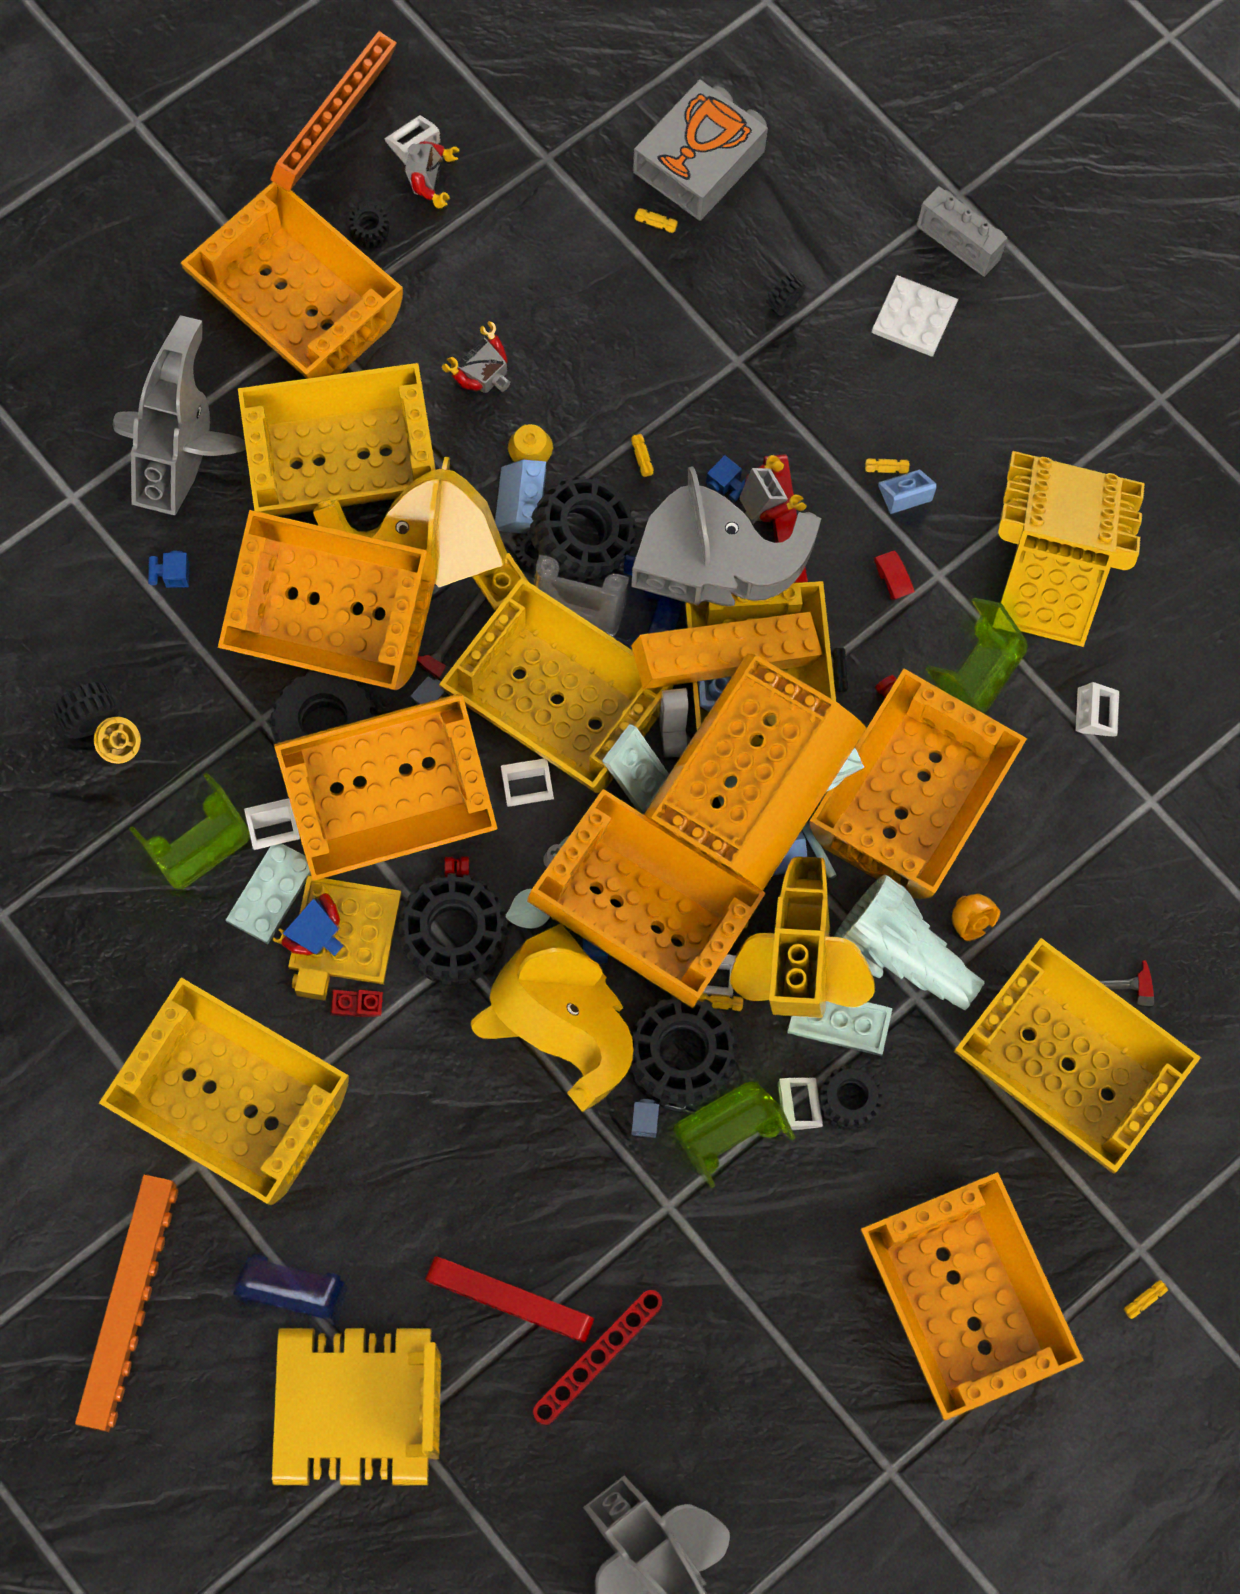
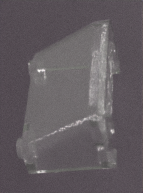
M539 555L534 586L608 635L614 636L620 628L628 600L629 577L619 574L609 575L606 577L602 588L558 577V562L554 558Z

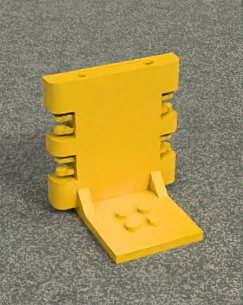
M1012 451L998 533L1003 540L1017 544V548L994 625L1084 647L1110 568L1129 570L1136 564L1140 548V537L1136 536L1142 522V513L1138 511L1143 501L1144 483L1121 478L1112 473L1105 474L1052 461L1047 457L1040 458Z
M279 1328L272 1469L273 1485H309L310 1459H314V1479H320L322 1474L321 1459H330L329 1476L330 1479H336L337 1459H341V1485H361L362 1459H365V1479L371 1480L373 1476L372 1459H381V1480H387L388 1459H393V1485H428L429 1459H439L441 1354L436 1343L431 1342V1328H397L396 1353H391V1334H385L384 1353H375L377 1337L375 1334H370L369 1353H365V1328L345 1329L344 1353H341V1333H335L333 1337L334 1353H325V1333H319L318 1353H314V1328Z

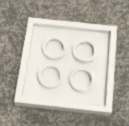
M897 275L875 322L872 333L933 357L958 299Z

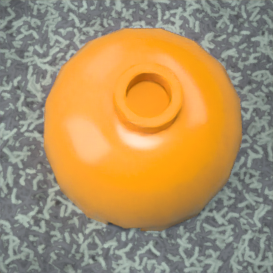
M981 894L962 896L957 900L953 909L952 924L964 940H975L986 934L983 929L987 928L988 925L993 927L1000 917V909L987 896Z

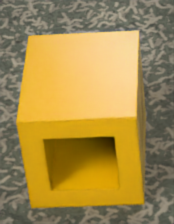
M299 967L298 974L293 976L292 988H295L297 996L325 1001L330 981L329 973Z

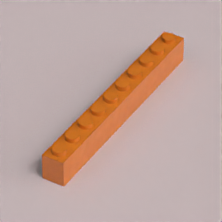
M377 32L278 160L270 179L285 190L291 191L389 62L397 42L381 32Z
M149 1175L143 1176L75 1422L79 1426L109 1432L110 1427H114L118 1417V1412H115L117 1402L122 1401L125 1391L122 1383L124 1376L128 1377L132 1362L129 1361L131 1351H135L138 1344V1336L135 1335L138 1326H142L145 1318V1311H142L144 1302L149 1301L152 1287L149 1286L151 1276L155 1277L159 1264L156 1261L157 1254L162 1252L164 1248L165 1237H162L165 1227L168 1228L170 1225L172 1213L169 1210L171 1203H175L178 1196L176 1184L171 1180Z

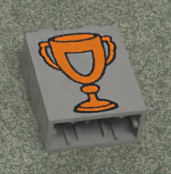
M699 80L634 149L633 173L701 221L765 152L767 124L764 118L756 111L747 110L745 112L735 105L732 97L724 88L720 86L711 88L702 80Z

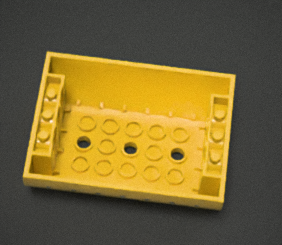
M522 577L439 684L441 690L450 696L462 693L465 705L595 793H600L602 789H606L614 778L602 760L619 739L620 735L631 724L637 727L644 737L660 716L662 690H671L674 686L643 689L634 654L630 648ZM521 669L526 672V676L522 679H516L513 673ZM558 694L564 698V701L561 704H554L551 701V697ZM599 720L602 726L594 730L589 727V722Z
M1040 938L954 1050V1053L1113 1174L1119 1170L1201 1058L1042 938ZM1023 1030H1032L1035 1034V1039L1033 1041L1025 1040L1022 1036ZM1070 1059L1074 1063V1069L1071 1071L1065 1070L1061 1064L1062 1060ZM1102 1089H1110L1113 1092V1100H1104L1101 1096Z

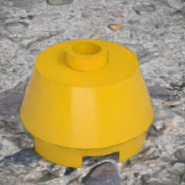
M532 424L520 427L511 436L508 443V452L514 462L521 460L547 462L553 451V444L549 435L539 426Z
M108 718L101 722L95 731L94 745L96 751L108 762L116 764L125 763L131 760L140 748V733L137 727L126 718Z

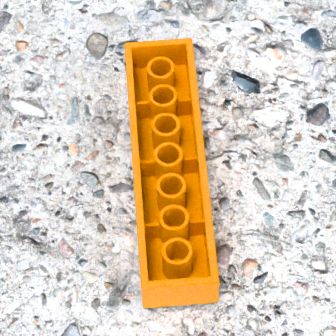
M810 612L642 634L631 645L643 689L732 677L747 653L755 654L779 669L813 665L823 655Z

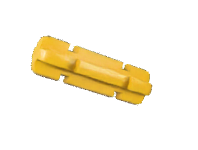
M639 208L636 212V221L642 223L645 221L647 225L659 229L665 228V231L674 233L677 228V221L669 218L667 220L665 216L653 212L647 213V210Z
M634 435L631 438V442L635 449L634 452L640 466L641 475L643 477L651 476L653 474V467L650 463L651 460L647 447L644 444L643 435Z
M866 459L865 470L867 472L878 470V472L896 473V471L908 473L909 461L900 460V462H897L894 459H879L878 461L876 459Z
M702 993L698 999L702 1002L705 999L712 1002V1007L728 1010L732 1008V1010L741 1011L743 1008V998L738 996L730 998L728 995L711 994L709 996L707 993Z
M1161 1280L1157 1281L1151 1286L1152 1289H1147L1133 1300L1134 1303L1131 1302L1124 1308L1127 1316L1131 1319L1135 1318L1140 1314V1310H1145L1158 1299V1296L1164 1295L1168 1291L1167 1286Z

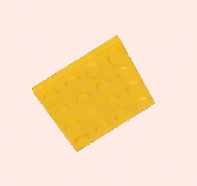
M307 876L300 913L316 898L312 891L314 890L317 894L321 893L322 887L320 884H323L330 891V896L337 906L340 917L339 927L341 929L334 937L344 946L335 956L326 948H323L318 954L313 953L310 956L293 954L291 952L289 969L299 971V967L326 971L329 973V976L384 985L402 892L326 878L313 881L311 876Z

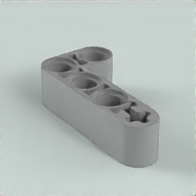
M686 688L662 690L659 721L664 759L680 758L687 747L688 697Z

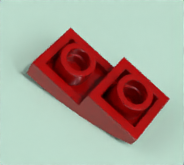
M895 550L874 557L880 578L885 579L891 600L915 592L906 568Z
M333 990L330 1015L381 1017L383 992Z

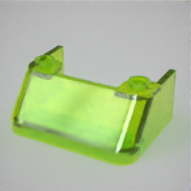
M973 598L972 603L981 614L974 627L975 635L979 640L978 644L958 673L953 670L927 665L925 669L941 690L976 710L985 713L1026 654L1028 645L1025 637L1002 603Z
M207 772L203 776L214 791L203 803V810L208 817L177 840L169 844L164 837L154 836L146 841L133 826L129 828L152 862L175 889L188 887L245 845L250 839L249 828L221 786Z
M747 1082L694 1114L679 1121L673 1129L696 1171L711 1188L716 1186L710 1174L714 1173L720 1164L717 1156L756 1133L762 1137L773 1138L783 1131L791 1141L796 1139L783 1108L757 1082Z

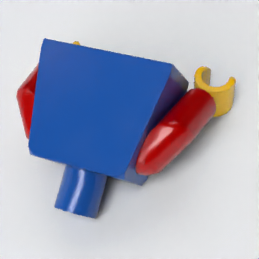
M320 884L322 887L321 893L317 894L314 890L312 891L316 898L306 906L286 930L278 929L282 933L281 938L273 937L274 942L283 945L293 954L310 956L313 953L318 954L323 948H326L335 956L344 946L334 937L341 929L339 927L340 917L337 906L330 896V891L323 884Z

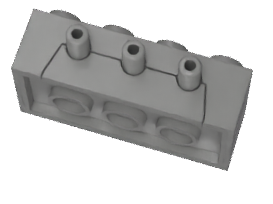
M940 186L922 203L917 227L983 277L1000 261L1008 237L1000 229L990 225L984 217L974 213L967 204L961 203L949 191L942 189Z

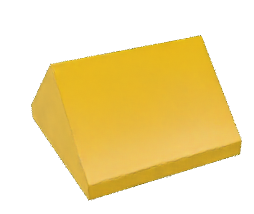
M509 553L506 555L503 566L472 576L494 610H497L521 577L528 581Z

